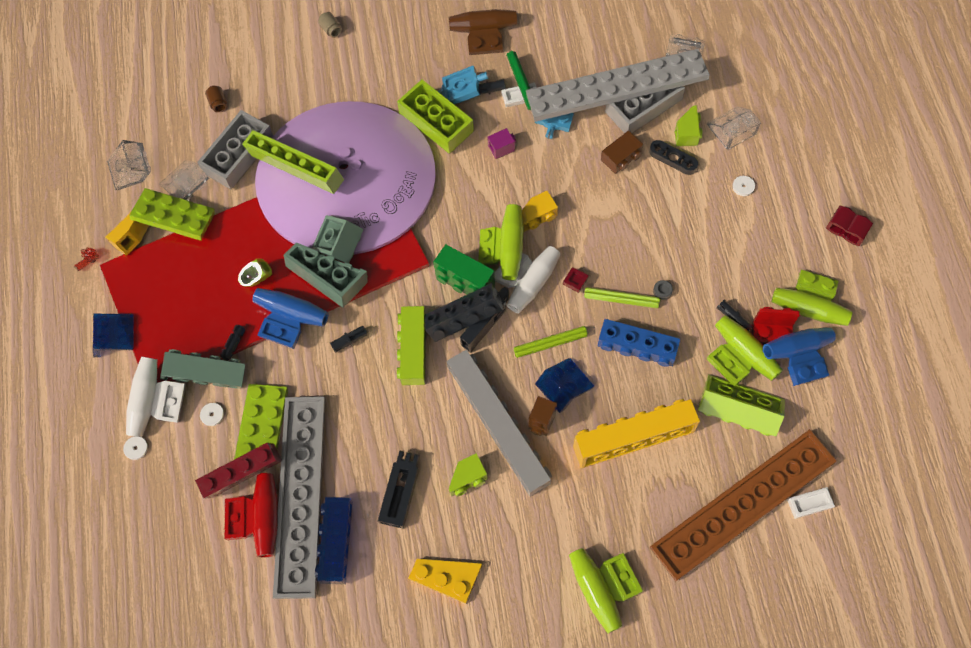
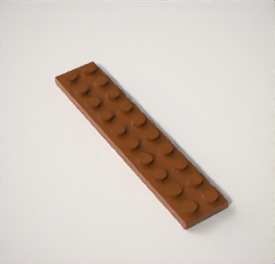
M809 429L652 544L650 549L676 582L837 461Z

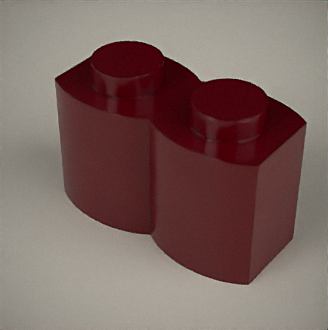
M839 205L826 229L837 236L843 237L847 242L860 246L873 223L866 216L857 215L851 208Z

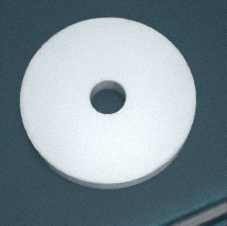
M739 176L733 182V190L740 196H749L755 189L754 181L748 176Z
M217 403L205 405L200 412V419L207 426H216L224 418V410Z
M131 437L124 444V454L131 460L143 458L148 451L146 440L142 437Z

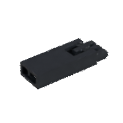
M503 287L499 291L503 311L469 326L460 336L461 346L470 353L505 313V304L509 300L508 288Z
M402 450L399 451L397 461L393 463L377 521L379 524L404 529L419 473L417 464L420 455L415 454L413 461H410L412 453L407 452L406 458L403 459L404 451ZM399 472L403 473L400 480L401 482H406L405 487L396 486Z

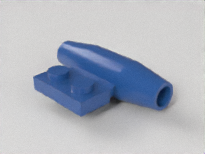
M257 288L253 294L254 303L272 312L264 318L258 332V336L266 340L295 349L301 334V323L322 327L327 323L329 313L309 301L280 291Z
M830 327L809 328L783 335L764 344L763 353L767 359L789 358L788 370L793 386L829 376L824 357H821L817 350L833 343L836 335Z

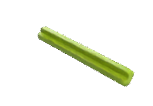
M586 287L584 297L588 299L658 308L660 303L659 297Z
M581 326L515 346L513 351L518 358L587 337L588 333L585 326Z

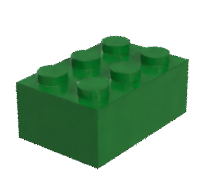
M447 244L444 245L433 261L436 279L444 285L447 283L452 286L458 293L463 292L467 295L491 283L495 287V271Z

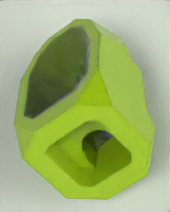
M256 259L242 269L238 281L243 286H255L271 276L272 270L266 261Z

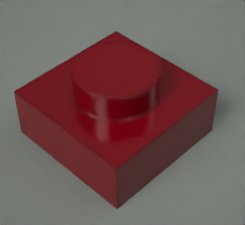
M572 267L563 280V285L579 293L588 280L589 275Z

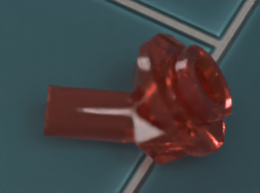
M90 247L81 249V256L84 259L75 264L74 267L77 271H80L90 263H95L96 259L99 258L97 251Z

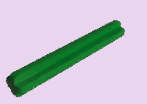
M511 50L506 56L528 110H531L526 95V90L531 88L516 52Z

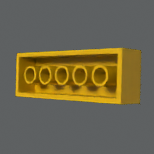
M679 399L673 402V405L667 407L660 405L654 408V411L648 413L641 411L635 414V417L629 419L622 417L616 420V423L610 425L603 423L598 425L597 429L591 431L589 429L581 430L575 435L573 448L582 469L695 432L700 420L691 399L686 401Z

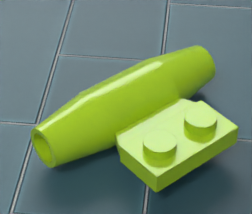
M509 204L506 206L501 229L498 227L480 229L478 262L489 266L498 264L500 261L502 279L517 280L521 265L524 226L520 205Z
M802 269L796 284L797 290L776 287L771 300L772 303L784 309L791 308L794 311H800L801 316L824 323L848 326L852 317L851 310L832 301L835 297L839 281Z
M727 315L723 316L715 324V327L728 344H721L707 357V360L734 387L749 375L751 367L771 381L783 371L775 359H767L765 357L763 345L746 328Z
M584 548L569 554L576 581L592 613L607 634L621 628L623 625L615 601L624 602L643 592L624 553L605 561L600 568L596 566Z

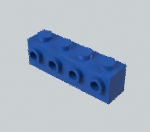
M604 318L597 346L605 351L613 350L620 352L623 356L632 355L639 357L642 361H654L660 366L673 367L680 339Z

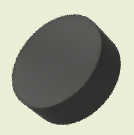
M666 280L658 281L654 285V296L659 297L660 300L670 298L673 292L671 283Z

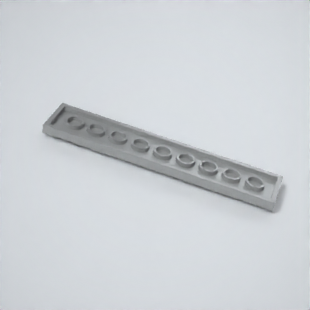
M694 49L526 90V95L534 122L709 80V72L699 49Z
M285 397L273 599H316L325 397Z

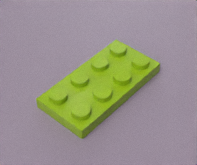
M144 188L129 216L130 220L202 240L215 214V209Z
M248 384L234 459L267 442L274 443L278 450L284 417L285 397L288 394L287 387Z

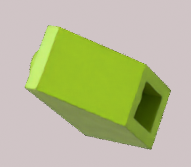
M697 105L692 106L677 121L674 131L676 146H697L699 139H702V128H699L701 114L700 112L697 113Z
M477 453L457 463L449 486L451 497L454 495L459 497L473 486L475 488L480 487L488 479Z

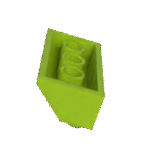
M708 374L698 411L706 416H715L721 418L724 422H733L745 429H754L760 431L763 435L776 437L784 419L785 399L740 384L734 387L728 380Z

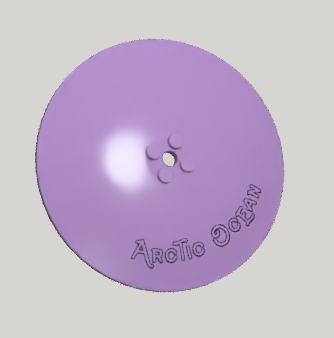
M354 101L330 103L305 111L287 122L272 137V139L336 167L344 181L335 194L259 160L256 170L255 187L260 208L270 225L281 236L293 244L297 242L312 248L325 216L328 215L347 220L363 229L361 239L357 243L354 254L365 253L383 247L410 230L428 207L433 195L436 178L435 162L431 148L424 135L412 122L386 107ZM343 164L348 165L346 169L339 168Z

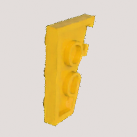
M416 559L408 579L466 604L482 564Z

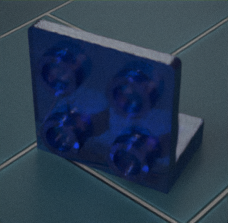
M93 313V357H101V351L133 350V314Z
M571 358L544 370L535 383L548 400L557 403L556 409L559 413L563 412L574 398L594 387L592 382Z

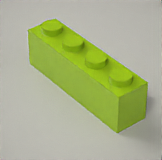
M424 306L401 307V313H398V325H401V331H397V341L401 344L400 349H397V360L400 361V367H397V379H400L402 385H425L426 330L424 315L426 313Z

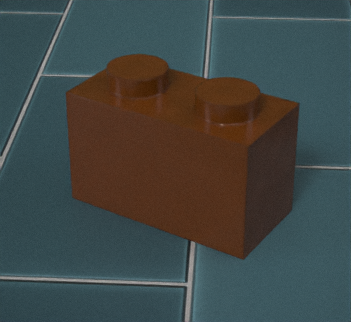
M628 130L602 150L601 161L616 174L620 170H625L631 161H636L640 158L643 143Z
M540 396L537 397L529 415L528 429L533 434L547 436L556 416L557 403Z

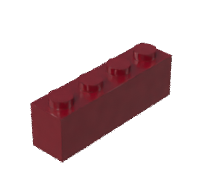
M267 442L196 479L195 482L203 499L213 498L282 462V459L275 444Z

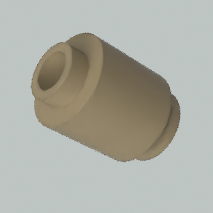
M325 12L320 15L318 24L326 34L333 38L339 36L342 28L331 12Z

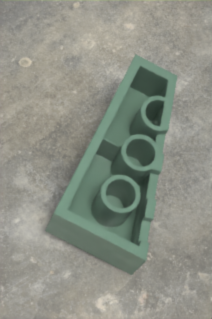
M297 242L284 254L287 268L342 308L368 283L366 270H359L346 262L336 261L334 257L319 254V251Z
M173 349L164 354L160 380H167L168 377H173V380L177 382L193 380V383L202 385L213 383V386L236 389L242 387L245 364L241 363V360L229 359V361H223L219 356L203 358L201 357L202 354L199 353L184 355L181 354L182 351Z

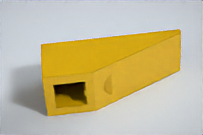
M548 190L532 197L522 209L524 232L530 229L534 230L540 224L554 220L558 215V206Z
M130 213L105 237L117 250L126 256L140 243L149 227L147 224L130 220Z

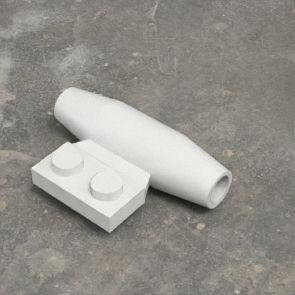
M548 246L533 262L528 255L522 253L517 280L502 279L501 265L495 272V281L508 288L515 287L507 303V307L510 310L520 313L539 293L551 276L561 255L556 248Z
M141 357L132 380L126 411V435L143 437L150 415L157 420L179 422L186 384L170 381L157 383V359Z

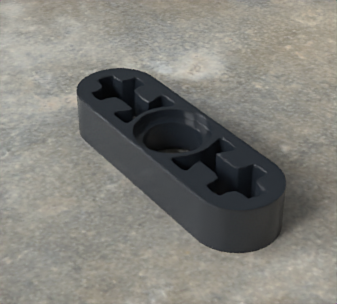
M655 140L651 143L649 153L653 158L686 175H692L697 171L698 161L696 158L661 140ZM675 154L679 159L672 161L669 159V155Z

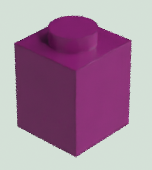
M507 128L487 136L488 147L495 159L515 151V136L513 133L510 134Z

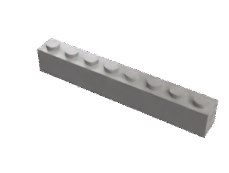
M465 350L447 360L449 371L528 495L531 497L551 484L550 478L552 477L550 471L546 466L543 468L540 464L541 458L536 450L532 451L529 447L530 441L525 433L521 434L518 430L520 426L514 417L511 418L507 413L509 411L504 401L500 402L497 396L499 394L494 385L490 386L487 382L488 376L483 369L479 370L476 357L473 354L470 355Z

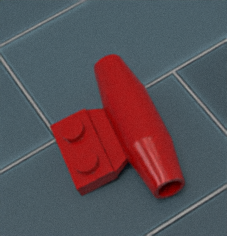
M260 473L256 477L253 500L245 496L225 499L224 539L227 541L246 539L253 534L257 557H273L278 531V498L273 474Z

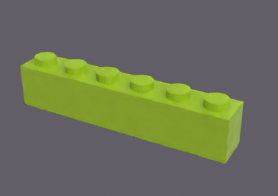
M254 130L251 131L242 144L252 157L332 194H335L344 181L336 167Z

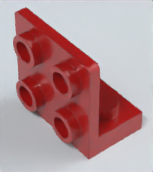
M773 307L760 308L752 322V335L764 345L783 335L793 333V325L800 316V311H794L791 308L782 310L774 309Z

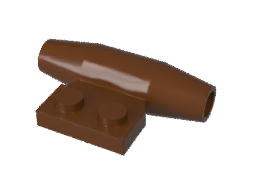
M490 9L469 11L448 17L450 31L469 32L467 37L469 55L502 53V34L499 29L517 25V12L514 10Z

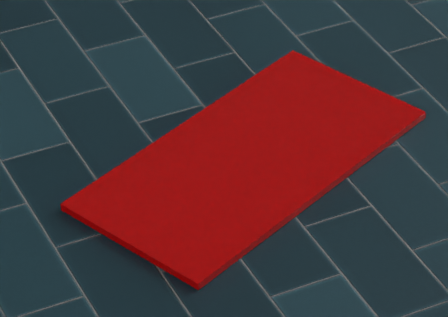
M343 164L339 168L346 169L348 165ZM257 197L214 215L202 240L172 233L132 250L127 256L123 254L100 264L137 363L139 364L141 357L157 359V383L176 381L173 380V377H168L167 380H160L164 354L169 352L170 349L182 351L181 354L184 355L199 353L202 354L201 357L209 358L210 356L220 357L222 349H225L224 345L230 334L233 333L232 330L236 324L243 326L245 332L243 336H240L241 340L235 351L231 354L234 355L265 341L266 339L258 336V332L264 318L272 312L253 302V294L257 288L280 291L311 302L327 312L340 307V305L286 267L284 254L294 244L286 240L270 225L260 208ZM411 229L383 247L353 255L349 264L356 269L366 270L368 283L349 302L429 267V262ZM256 259H263L268 263L272 270V275L266 280L251 287L243 286L239 283L240 272L250 262ZM259 272L256 274L254 279L259 277ZM250 274L245 276V280L250 279Z

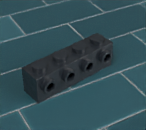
M492 283L425 314V330L437 342L503 311L501 295Z

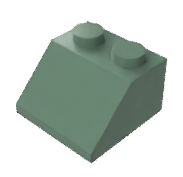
M326 215L311 249L349 264L357 243L361 239L363 229L347 220Z

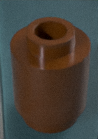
M210 86L205 92L210 108L217 113L223 112L227 108V100L223 90L219 86Z

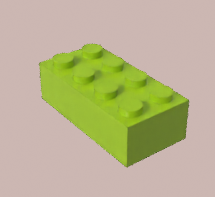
M422 79L397 101L399 113L449 154L474 132L473 119Z

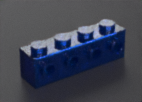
M325 497V503L321 504V515L324 516L323 523L319 525V536H322L321 544L317 546V557H320L319 565L315 567V578H318L317 581L321 584L346 585L353 506L350 498Z

